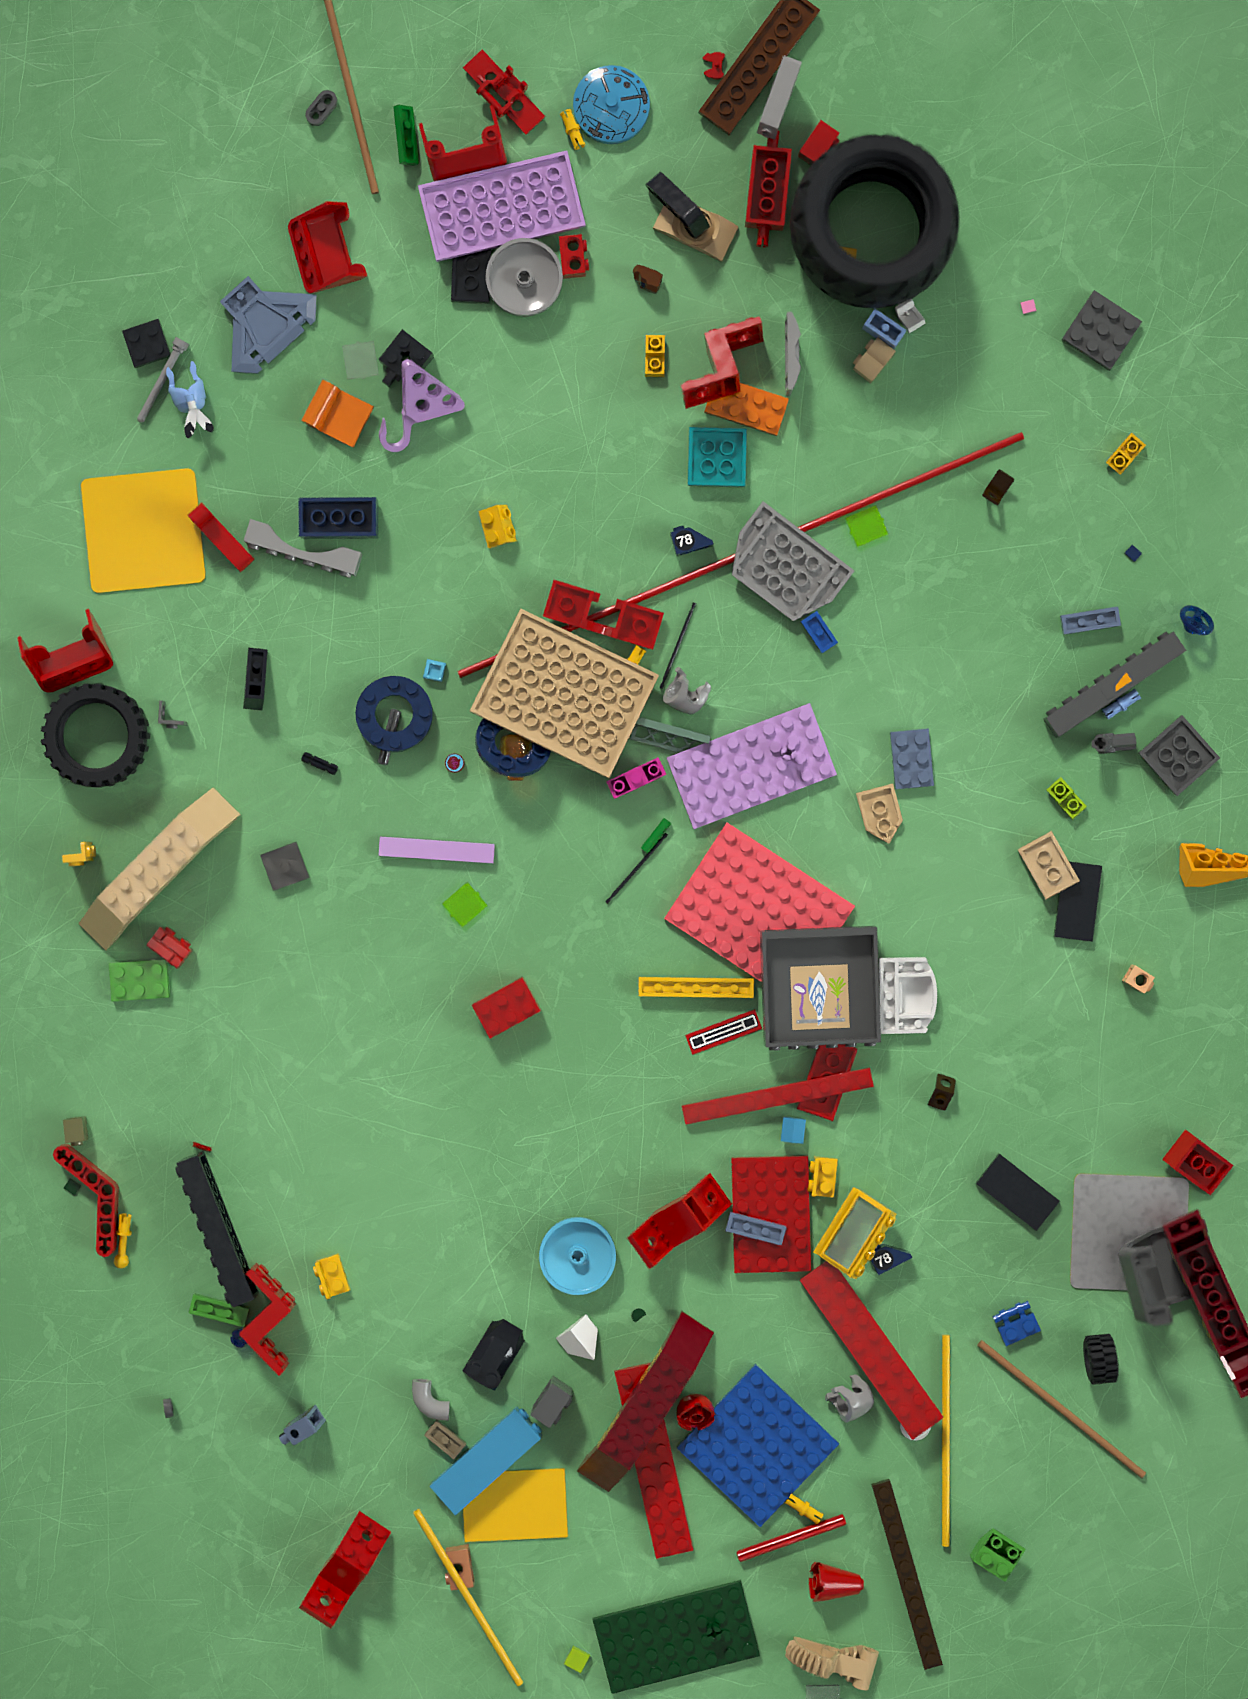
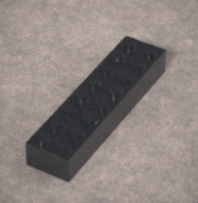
M204 1151L183 1158L176 1163L177 1167H175L178 1177H182L184 1183L182 1188L185 1195L190 1198L191 1203H189L191 1212L197 1216L198 1221H196L198 1230L204 1234L205 1239H203L205 1248L211 1252L212 1257H210L212 1266L218 1270L219 1275H217L219 1284L225 1288L226 1293H224L226 1302L231 1304L233 1308L254 1300L259 1291L256 1284L246 1275L250 1268Z

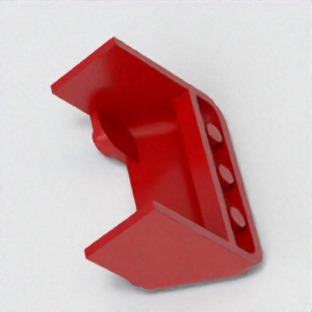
M494 105L490 106L494 125L487 126L482 131L483 144L446 153L444 145L440 141H427L423 124H419L434 182L507 165Z
M89 609L85 610L88 625L82 629L84 639L50 653L46 647L41 645L28 648L22 637H17L21 658L44 692L57 691L107 671L113 666L112 655L101 628Z

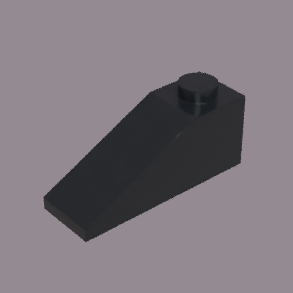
M248 647L243 709L263 710L268 649Z

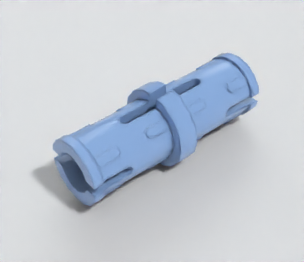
M1133 689L1123 697L1116 698L1114 703L1103 708L1102 711L1105 713L1106 718L1109 720L1122 710L1126 711L1128 706L1140 700L1141 697L1138 695L1137 690Z

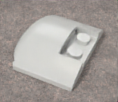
M925 957L879 958L881 1034L926 1033L928 1030L927 1026L931 1019L933 1020L937 1005L936 980L933 970H931L927 963V959Z

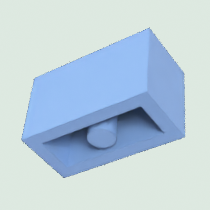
M876 309L873 310L862 328L877 339L879 337L892 349L896 348L907 331Z

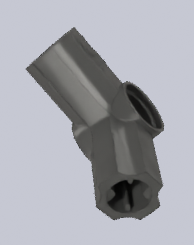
M1135 733L1097 734L1095 739L1092 740V748H1095L1098 754L1136 749L1137 744Z

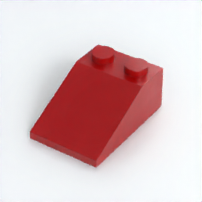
M1186 1129L1162 1159L1210 1196L1234 1166Z

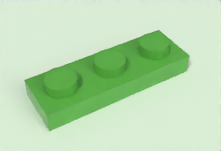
M194 1293L189 1313L245 1327L250 1307L239 1305L232 1308L231 1304H228L226 1301Z

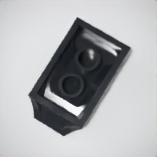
M505 1319L499 1321L492 1320L462 1371L483 1386L496 1390L525 1342L523 1330Z

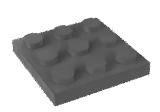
M1094 290L1061 340L1110 371L1142 321Z
M1180 715L1138 753L1175 796L1183 792L1220 759L1183 715Z

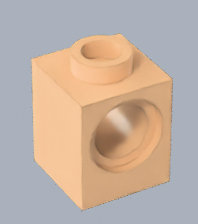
M1131 965L1121 981L1145 994L1146 991L1149 992L1152 989L1155 977L1136 965ZM1138 975L1144 977V982L1141 985H1137L1135 981Z

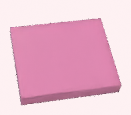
M1034 299L1020 303L1023 314L1036 311Z

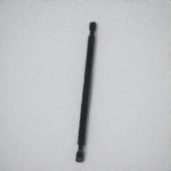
M695 602L692 603L691 610L688 613L659 688L663 689L664 682L668 677L691 619L693 609L696 606Z
M667 833L663 835L605 901L607 904L668 836Z

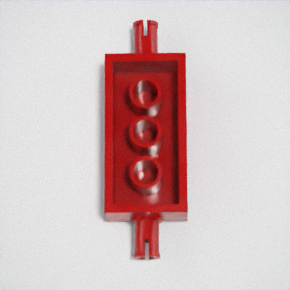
M780 131L777 132L775 140L767 138V146L753 145L745 227L758 229L757 247H761L763 239V248H767L769 246L770 230L783 231L792 149L778 147Z

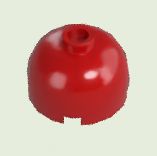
M694 1393L683 1397L676 1408L678 1425L689 1431H692L691 1428L697 1427L698 1430L709 1427L714 1422L715 1415L712 1402L702 1394Z

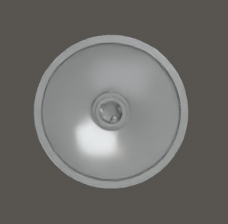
M519 238L506 242L493 253L487 265L486 284L488 292L496 305L512 315L526 317L544 312L556 301L562 288L563 274L558 257L547 245L535 239Z

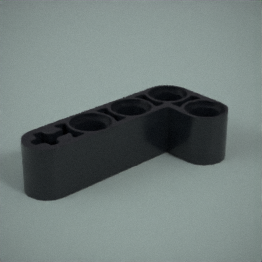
M661 171L645 184L651 194L682 222L686 231L693 239L696 240L710 228L702 210Z

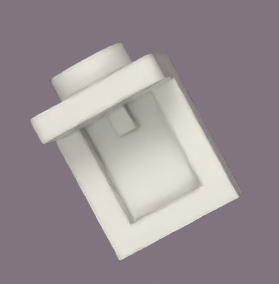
M912 299L895 307L897 318L909 333L925 324V319L914 306Z

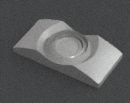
M787 312L785 317V396L791 395L801 369L799 364V337L801 333L792 312Z

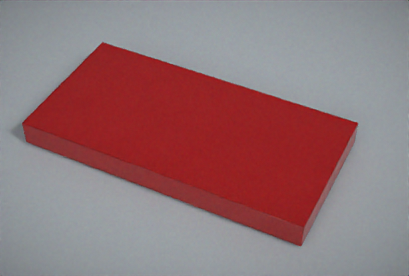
M838 1044L836 1048H826V1045H819L806 1080L851 1071L858 1049L855 1047H845V1044ZM843 1093L798 1102L796 1109L833 1121Z

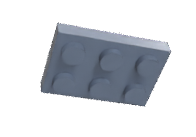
M929 729L890 732L895 789L934 786Z

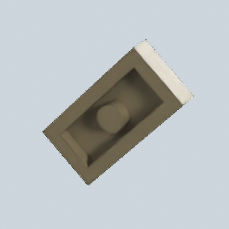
M436 1420L424 1434L452 1459H455L466 1445V1442L439 1420Z

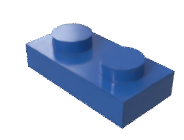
M817 611L801 621V624L821 654L838 643Z

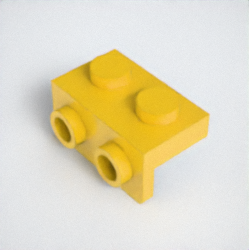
M495 505L478 511L488 548L517 541L516 531L511 521V512L507 505Z
M81 842V854L62 855V862L68 863L69 866H82L85 861H94L93 857H96L95 845H92V842Z

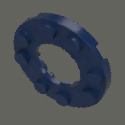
M402 676L383 677L368 685L358 699L355 712L357 726L364 739L373 747L386 752H403L418 745L428 734L433 718L431 701L425 690L415 681ZM392 695L401 696L411 704L413 710V718L410 724L405 729L397 732L381 728L375 718V711L379 702Z
M485 719L481 720L475 735V746L481 760L493 771L508 777H525L538 772L547 763L551 751L531 742L532 748L529 754L522 758L518 757L515 759L511 756L503 755L496 747L495 737L504 728Z

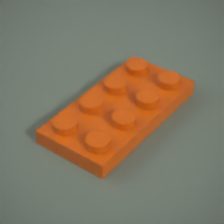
M740 383L741 392L707 402L704 413L777 436L789 398Z

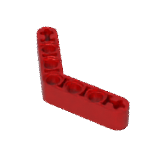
M60 1145L53 1152L55 1161L98 1195L96 1252L102 1257H108L117 1248L116 1231L118 1230L119 1186L116 1181L71 1145ZM63 1150L66 1151L65 1157L61 1156ZM75 1161L82 1163V1170L75 1168ZM90 1173H95L97 1175V1182H92L90 1180ZM105 1185H109L112 1187V1194H107L105 1192ZM105 1204H109L112 1207L111 1213L104 1211ZM104 1223L111 1226V1232L104 1231ZM106 1242L107 1246L110 1247L108 1251H106V1248L103 1247V1245L106 1244Z

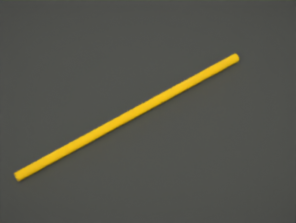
M942 1335V1415L944 1417L942 1419V1546L949 1547L950 1335Z
M420 1509L413 1512L415 1518L517 1686L522 1685L523 1680Z

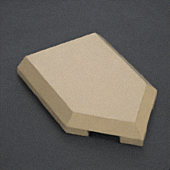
M889 784L856 793L865 830L890 844L903 821L894 785Z

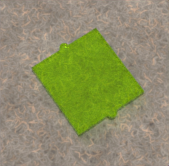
M876 505L845 518L850 529L849 534L853 536L857 547L888 535L883 522L884 518H881Z
M468 882L442 903L450 912V916L454 917L462 927L488 906L479 896L480 893L476 892Z

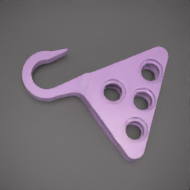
M406 359L402 362L403 437L398 443L387 442L386 421L382 418L379 440L382 446L390 452L402 451L410 442L413 424L461 411L465 404L460 395L413 361ZM420 373L419 379H412L414 374ZM436 384L433 390H427L429 385ZM451 395L448 401H442L444 396ZM420 399H423L424 403L420 406H417L416 402Z

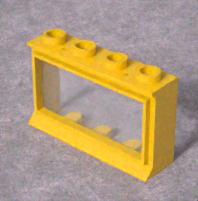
M853 1187L813 1253L841 1270L850 1278L857 1279L864 1273V1266L867 1261L874 1257V1250L877 1245L881 1244L885 1239L887 1229L891 1228L895 1223V1216L897 1214L862 1190Z

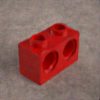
M582 234L559 236L563 279L586 277L585 271H589L588 259H584V252L587 251L586 240H582ZM571 243H576L579 247L577 250L571 251L568 249V246ZM573 262H578L581 266L579 269L573 270L570 268V265Z

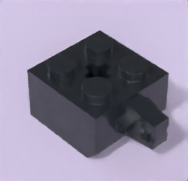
M403 329L379 358L380 363L386 367L385 372L387 373L382 383L388 387L395 380L399 382L402 379L404 355H409L410 360L422 369H425L434 358L430 350ZM414 374L412 379L416 380L421 374Z

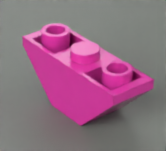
M658 757L608 780L606 783L613 798L616 799L667 774Z

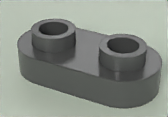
M330 90L322 91L308 107L305 116L309 124L320 126L336 108L338 101L334 92ZM330 99L331 103L325 104V100ZM319 114V118L313 119V115Z

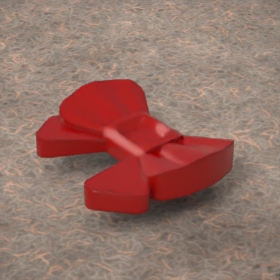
M714 52L711 55L706 53L703 56L704 61L712 62V68L704 71L705 76L715 80L724 77L721 70L722 61L725 58L724 53Z

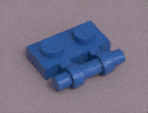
M1028 1301L1016 1303L1014 1307L1008 1310L1003 1309L999 1311V1314L993 1316L995 1323L1003 1320L1004 1325L997 1328L1006 1346L1041 1331L1034 1313L1025 1314L1024 1310L1031 1308ZM1019 1314L1020 1318L1009 1321V1317Z

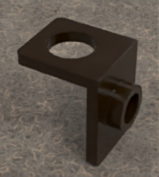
M999 469L985 488L982 496L998 506L1015 479Z
M938 1074L935 1089L928 1101V1106L945 1111L954 1095L956 1079ZM941 1080L948 1081L950 1087L943 1086Z

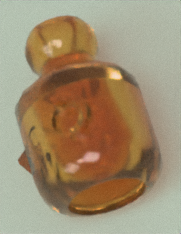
M504 735L500 739V751L503 755H508L515 759L518 757L522 758L531 751L530 741L519 735ZM506 776L508 781L524 780V777Z

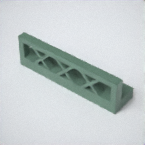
M639 717L630 739L680 753L685 751L683 749L686 747L690 749V745L695 742L709 744L711 736ZM637 727H645L650 735L645 738L635 737ZM663 732L668 740L663 743H657L653 735ZM649 737H651V738L653 739V741L646 740V739L649 738ZM676 737H682L687 745L682 748H676L671 740Z

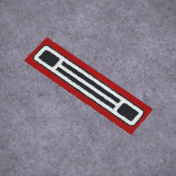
M754 1009L685 1036L693 1055L758 1031L762 1027Z

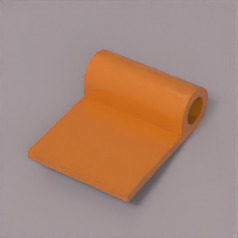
M322 380L301 421L341 443L354 447L374 406Z

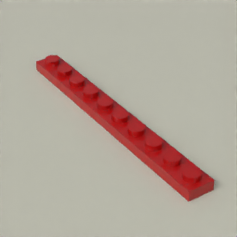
M869 1067L682 1105L686 1125L874 1087Z

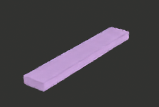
M380 837L379 856L494 863L495 844Z

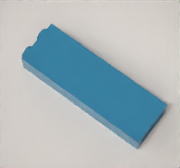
M515 1407L431 1483L430 1488L454 1515L458 1514L541 1439V1428L535 1422L531 1423L528 1419V1413L523 1408Z

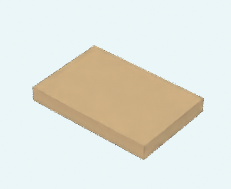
M1052 831L1018 849L1046 900L1080 882Z

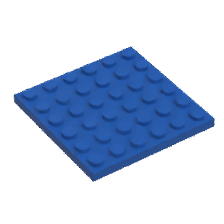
M755 1363L714 1407V1422L702 1430H698L697 1427L694 1428L681 1441L677 1449L761 1527L789 1498L790 1494L839 1445V1442Z

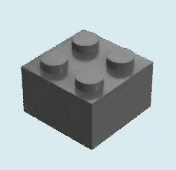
M552 1376L532 1406L531 1416L549 1428L552 1424L556 1425L562 1416V1409H567L573 1400L571 1399L573 1397L572 1388L555 1376Z

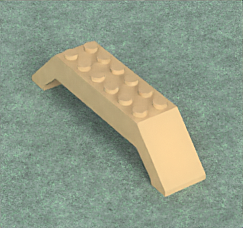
M215 788L210 789L181 812L95 899L79 922V925L100 946L108 950L133 919L215 837L228 828L241 814Z

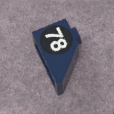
M684 525L673 528L674 532H670L676 557L714 545L713 540L690 527L684 528Z
M882 1243L881 1245L878 1244L875 1248V1255L871 1262L877 1274L880 1275L913 1257L909 1251Z

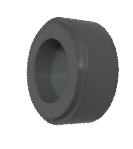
M163 1399L165 1418H171L174 1416L172 1399Z

